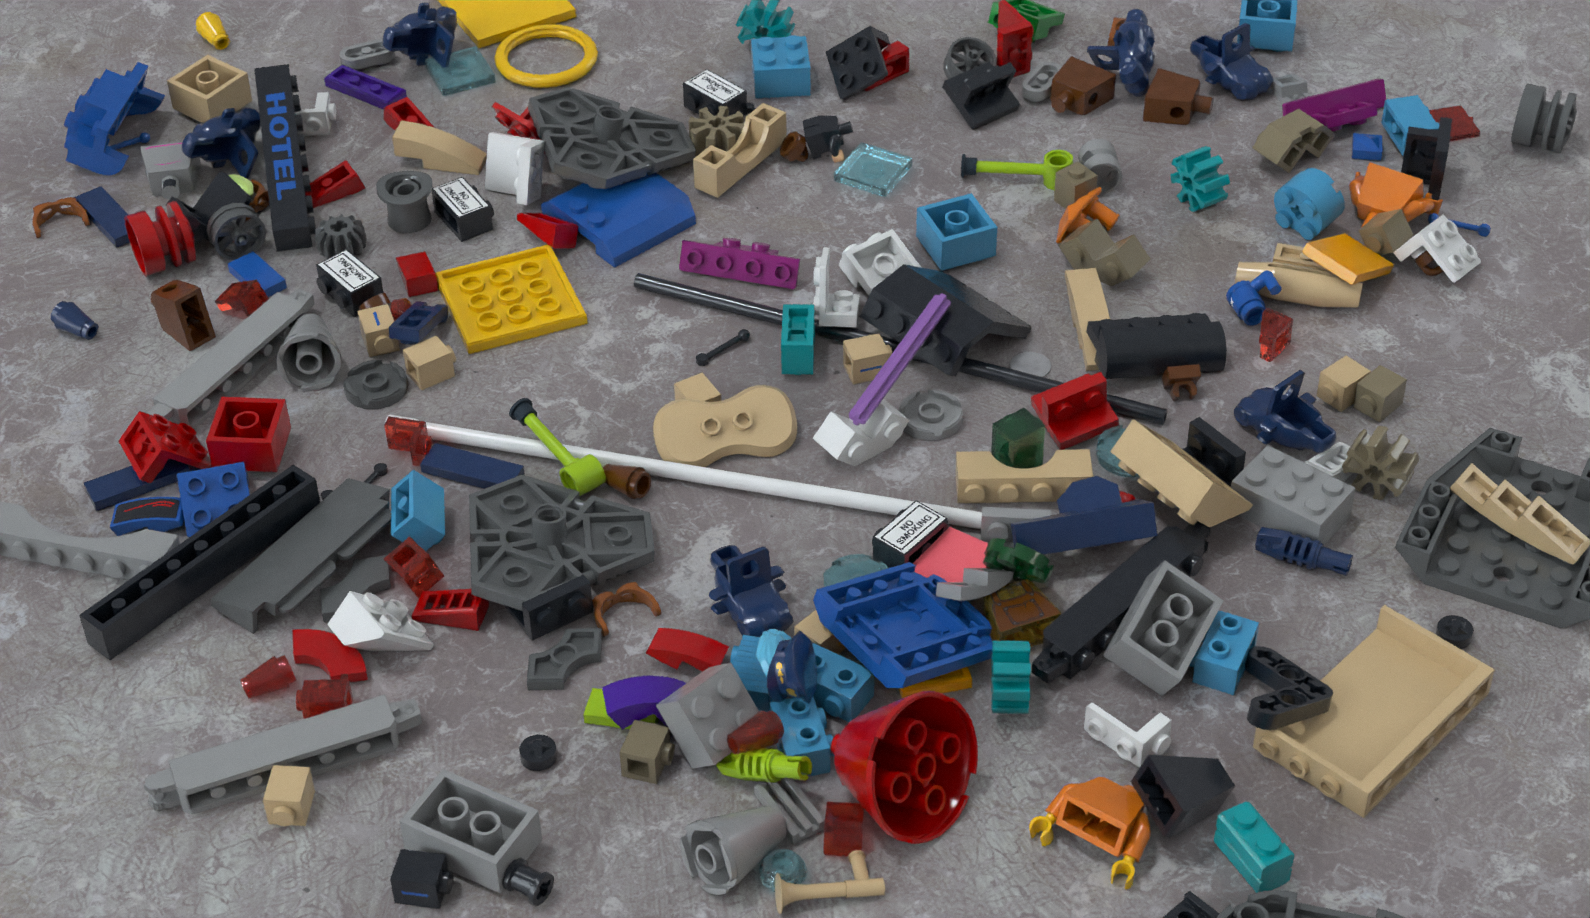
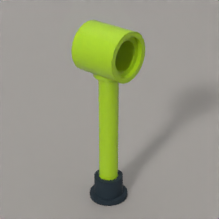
M1052 150L1045 154L1044 164L977 161V158L966 157V154H962L961 178H964L965 175H976L977 172L1043 175L1044 185L1048 189L1055 190L1056 172L1073 164V156L1065 150Z
M522 398L513 404L509 411V416L513 420H518L523 426H528L565 466L559 471L563 487L576 490L582 496L605 483V472L598 459L592 454L582 458H574L537 418V412L532 407L533 404L529 398Z

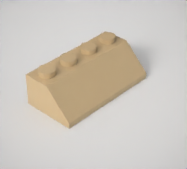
M1135 419L1130 422L1110 451L1121 460L1118 464L1120 468L1132 476H1135L1137 473L1140 476L1137 481L1142 486L1152 492L1158 490L1160 493L1157 498L1173 509L1175 506L1180 508L1177 514L1192 525L1199 521L1208 527H1212L1249 511L1253 506L1252 503L1173 441Z

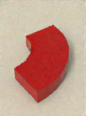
M315 629L292 630L295 664H311L320 667L329 675L332 685L368 680L366 666L360 652L356 648L345 646L335 634Z

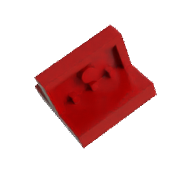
M1102 372L1093 375L1087 373L1031 396L1032 407L1059 450H1064L1119 427V418L1107 401V380Z

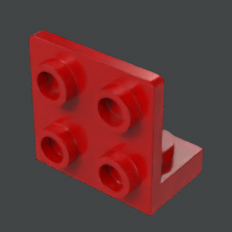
M1006 0L999 1L996 65L1000 67L1011 63L1016 70L1014 77L1030 72L1033 57L1031 45L1034 30L1032 24Z
M139 411L118 441L139 479L148 483H152L169 458L200 469L212 467L210 458L207 455L208 451L196 437V431L185 423L176 424L170 422L159 414L150 415Z

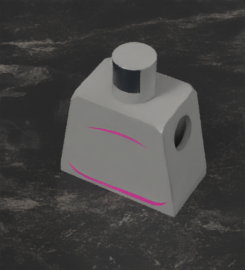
M182 142L140 147L152 195H162L165 199L170 200L172 196L178 198L180 193L192 192L195 189L201 161L200 158L191 159L183 154Z

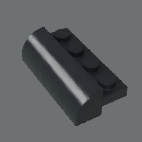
M1206 313L1088 321L1086 333L1096 349L1094 361L1105 379L1163 375L1167 367L1199 364L1200 372L1224 371L1227 354L1225 333L1220 321L1211 322Z

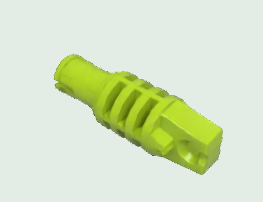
M737 748L716 764L722 775L747 781L775 783L782 778L805 781L812 772V762L809 757L786 756L780 750L767 748Z

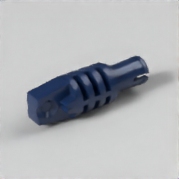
M1261 527L1255 543V550L1280 561L1288 559V563L1294 564V562H1297L1299 567L1306 565V568L1309 570H1316L1319 567L1344 576L1348 575L1353 559L1351 554L1324 547V544L1319 540L1312 541L1309 537L1302 538V535L1299 534L1293 535L1289 531Z

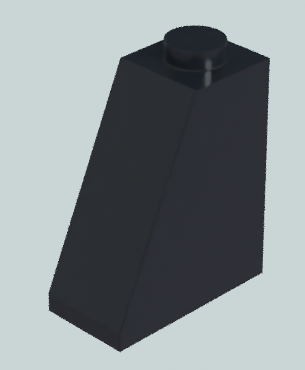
M1148 755L1130 781L1164 837L1168 838L1215 814L1235 787L1228 773L1216 758Z

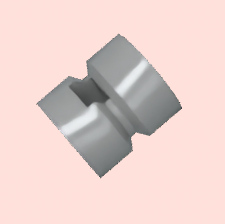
M1094 139L1085 143L1079 150V162L1098 175L1097 188H1102L1100 194L1113 191L1122 181V172L1114 145L1105 139Z

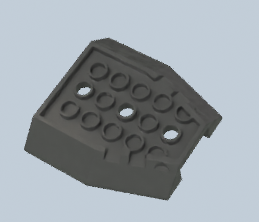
M1489 428L1426 480L1396 542V550L1425 585L1557 628H1564L1589 620L1590 545L1576 563L1570 564L1537 549L1505 531L1473 509L1453 493L1450 487L1472 463L1497 485L1506 479L1531 502L1537 496H1540L1590 539V458L1587 460L1582 475H1575L1518 457L1522 437ZM1539 490L1545 492L1546 494L1542 495L1534 491ZM1496 576H1503L1508 578L1509 580L1501 581L1498 580Z

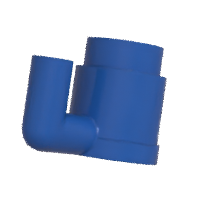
M1266 270L1251 282H1237L1232 285L1226 294L1227 301L1233 307L1240 320L1244 321L1246 325H1257L1267 315L1265 303L1258 293L1262 288L1266 286L1272 295H1276L1282 290V287L1271 271Z

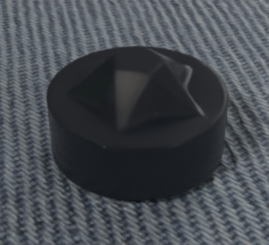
M1456 615L1441 618L1436 629L1437 636L1459 649L1470 645L1474 632L1472 624L1467 619Z
M541 734L532 735L524 739L520 744L521 763L529 770L542 771L548 769L557 759L556 744L549 736Z

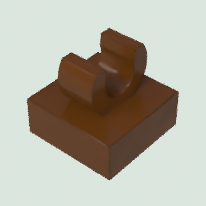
M1199 364L1167 367L1162 376L1163 388H1171L1170 395L1173 401H1177L1180 397L1179 388L1187 389L1189 398L1194 399L1197 394L1196 384L1201 377Z

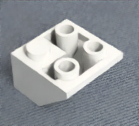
M349 591L327 624L345 646L361 650L420 651L431 650L434 646L433 642L425 634L426 629L407 613L409 610L403 603L396 599H391L390 601L383 600L369 592H366L364 595Z

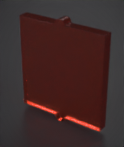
M1461 105L1429 110L1434 120L1438 123L1440 122V117L1453 118L1450 141L1480 136L1481 131L1473 122V117H1469Z

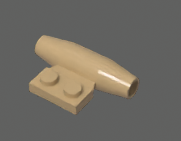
M1277 243L1273 262H1239L1235 284L1240 281L1251 282L1266 270L1273 273L1282 287L1281 292L1272 295L1265 286L1258 292L1261 296L1315 307H1359L1363 283L1350 285L1302 253L1304 247Z

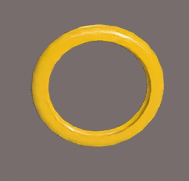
M544 24L520 29L510 34L497 47L494 60L499 72L509 81L533 88H549L569 84L585 76L595 65L598 50L591 37L581 30L559 24ZM558 37L576 42L584 49V58L581 62L566 71L554 74L525 73L515 69L508 61V55L512 49L536 38Z

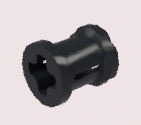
M520 857L513 860L506 869L502 885L508 891L516 890L528 897L530 903L538 906L551 893L554 885V876L549 872L541 873L528 866V862Z

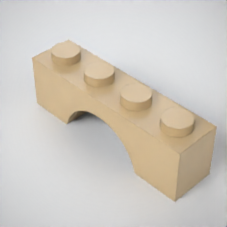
M762 103L746 116L743 130L731 149L726 152L712 145L706 148L693 159L694 187L717 198L781 146L784 138L787 136L786 112Z
M1090 449L1056 450L1048 462L1029 469H1019L1004 465L996 460L990 451L956 452L955 478L957 503L1057 502L1058 498L1067 490L1072 482L1093 477Z

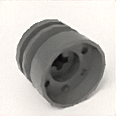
M1527 83L1518 107L1511 143L1530 147L1536 135L1542 136V150H1547L1550 139L1553 138L1555 139L1553 152L1561 154L1574 126L1577 114V94L1569 92L1565 105L1560 104L1562 91L1557 90L1552 101L1549 102L1546 101V87Z

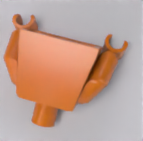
M1371 162L1367 167L1365 176L1360 175V172H1356L1355 178L1349 184L1352 204L1357 207L1358 217L1364 220L1361 228L1378 213L1402 209L1407 222L1424 213L1428 215L1432 213L1438 214L1443 202L1442 199H1431L1432 194L1427 193L1423 198V179Z

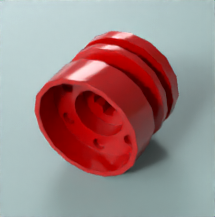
M176 201L167 203V214L162 206H156V221L152 222L150 216L144 210L124 217L132 251L145 277L165 271V256H168L176 267L182 264L181 255L187 263L196 261L193 232L188 219Z

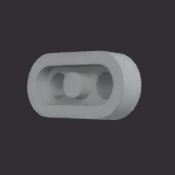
M383 39L348 46L340 51L341 65L357 71L375 65H385L395 57V52L388 51L383 47Z
M1042 62L1038 64L1023 80L1022 95L1031 102H1041L1051 95L1053 77L1062 66L1055 62Z

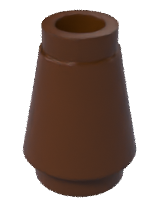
M606 464L603 467L606 476L605 483L630 499L643 498L649 492L651 476L644 468Z

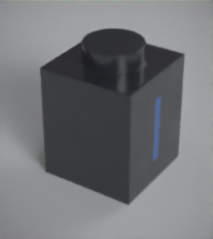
M401 849L390 878L394 902L440 909L444 894H450L453 886V872L448 870L446 854Z

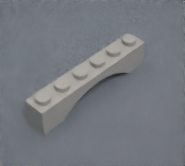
M0 501V555L130 580L180 544L178 535L149 529L115 537L87 538L71 536L40 524L22 505Z

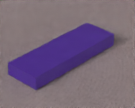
M344 65L339 66L324 78L326 87L383 110L384 107L407 97L405 89Z

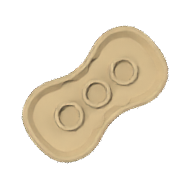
M756 385L722 401L706 402L694 399L671 401L664 405L656 414L653 433L657 450L663 461L707 467L718 459L729 455L746 454L758 457H773L787 451L796 440L797 419L793 405L783 391L772 386Z

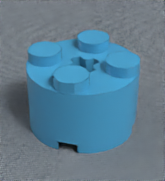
M1307 168L1305 171L1296 174L1275 192L1274 204L1277 211L1275 219L1282 228L1291 227L1298 231L1304 239L1312 240L1343 213L1345 208L1344 197L1341 191L1336 193L1331 185L1334 181L1329 175L1316 168Z

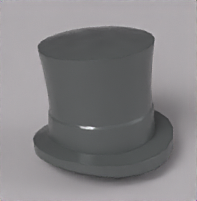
M399 171L384 175L378 180L376 184L377 195L380 200L387 204V221L391 229L400 233H414L426 228L430 224L432 217L427 202V197L433 188L430 175L419 171Z

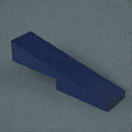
M1142 499L1082 512L1068 511L1011 524L1014 547L1016 543H1019L1042 555L1158 536L1154 502Z

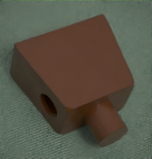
M1071 56L1053 77L1051 88L1052 108L1058 113H1063L1067 109L1079 115L1090 113L1114 98L1116 74Z
M1158 68L1145 96L1143 121L1188 125L1194 112L1211 113L1214 98L1199 95L1200 81L1198 79Z
M173 280L152 291L151 303L155 307L161 328L187 350L192 351L216 337L200 287L180 280Z

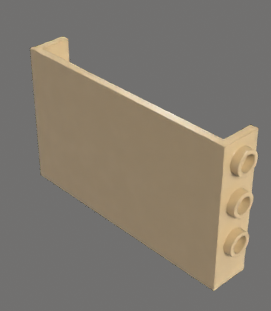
M1384 605L1380 609L1377 628L1320 680L1334 692L1329 711L1275 730H1263L1256 727L1253 748L1266 758L1272 759L1289 770L1294 776L1316 787L1325 796L1333 798L1364 818L1489 694L1495 669Z

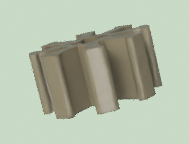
M719 106L718 115L713 116L708 111V108L705 107L699 110V119L693 116L690 117L689 136L696 149L695 157L710 145L726 152L731 149L743 130V114L737 111L736 114L729 116L728 107Z
M1377 426L1372 436L1367 433L1366 429H1363L1347 451L1346 455L1348 457L1342 465L1345 474L1348 472L1358 473L1351 484L1358 492L1368 482L1373 483V498L1383 500L1389 490L1394 493L1395 497L1402 494L1412 478L1414 468L1419 461L1418 453H1403L1410 442L1405 435L1400 434L1396 442L1393 444L1388 443V428L1385 426Z

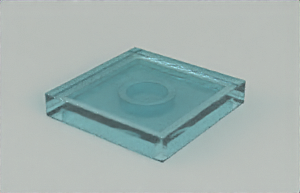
M477 46L452 52L448 68H443L433 57L425 60V67L443 96L496 83L495 74Z
M861 142L834 172V181L886 197L912 167V158Z

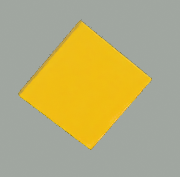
M438 0L443 7L452 8L456 11L458 25L478 48L501 42L510 34L520 29L536 25L557 24L576 17V9L568 0Z
M549 245L435 273L438 289L445 304L448 306L449 313L468 354L588 324L587 315L552 247Z

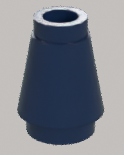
M61 301L52 310L51 321L57 329L87 340H91L97 334L98 324L87 316L74 302Z

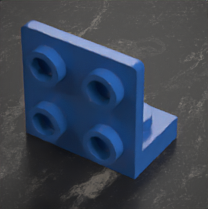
M244 462L177 474L188 538L250 495L248 474Z

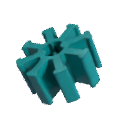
M751 0L749 6L747 4L744 6L736 23L737 27H742L738 35L739 41L743 44L746 40L752 38L791 36L795 28V23H789L794 14L792 8L788 6L787 9L777 12L776 8L780 0H769L767 6L764 5L762 0Z
M1208 146L1174 158L1172 161V165L1175 166L1178 172L1170 174L1172 184L1179 183L1183 187L1181 192L1177 194V198L1181 203L1189 200V210L1192 212L1224 201L1228 197V193L1225 192L1223 186L1230 184L1229 175H1222L1217 171L1224 162L1220 155L1211 157V148Z
M992 641V713L1029 714V681L1031 676L1029 641Z

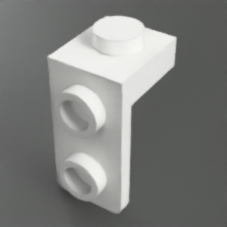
M329 92L317 93L315 109H301V112H296V115L301 114L304 131L298 133L304 134V136L330 135L332 120H336L335 103H330Z
M1091 702L1086 706L1084 729L1092 738L1100 740L1116 751L1121 758L1129 760L1140 768L1148 755H1162L1168 749L1171 743L1170 730L1172 720L1160 712L1140 730L1135 732Z

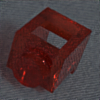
M408 537L383 558L394 574L418 599L422 591H428L444 577V574L430 555L411 537Z
M341 674L340 679L304 680L302 690H297L296 709L303 712L304 719L352 705L353 701L348 674Z

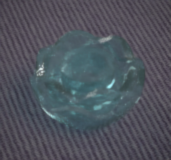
M790 849L771 851L764 857L759 866L763 885L766 888H770L773 892H775V877L777 873H779L781 879L793 884H802L807 878L805 861L798 853Z

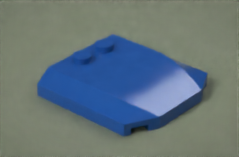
M657 173L652 175L646 174V176L607 189H595L582 182L541 203L543 214L577 224L578 232L595 244L596 254L614 268L696 224V216L689 196Z
M910 562L816 590L813 599L820 622L886 688H904L989 660L992 657V640L990 637L992 628L989 621L967 600L959 601L937 597V582L947 581L935 574L926 578L914 572L916 565Z

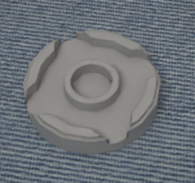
M928 390V393L920 394V391L914 392L904 398L899 406V412L910 420L904 428V432L917 439L938 441L949 438L958 432L963 424L961 403L956 397L944 391Z

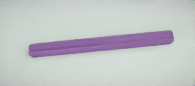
M941 293L932 298L849 412V418L853 420V424L857 426L866 424L950 307L951 301L947 299V295Z

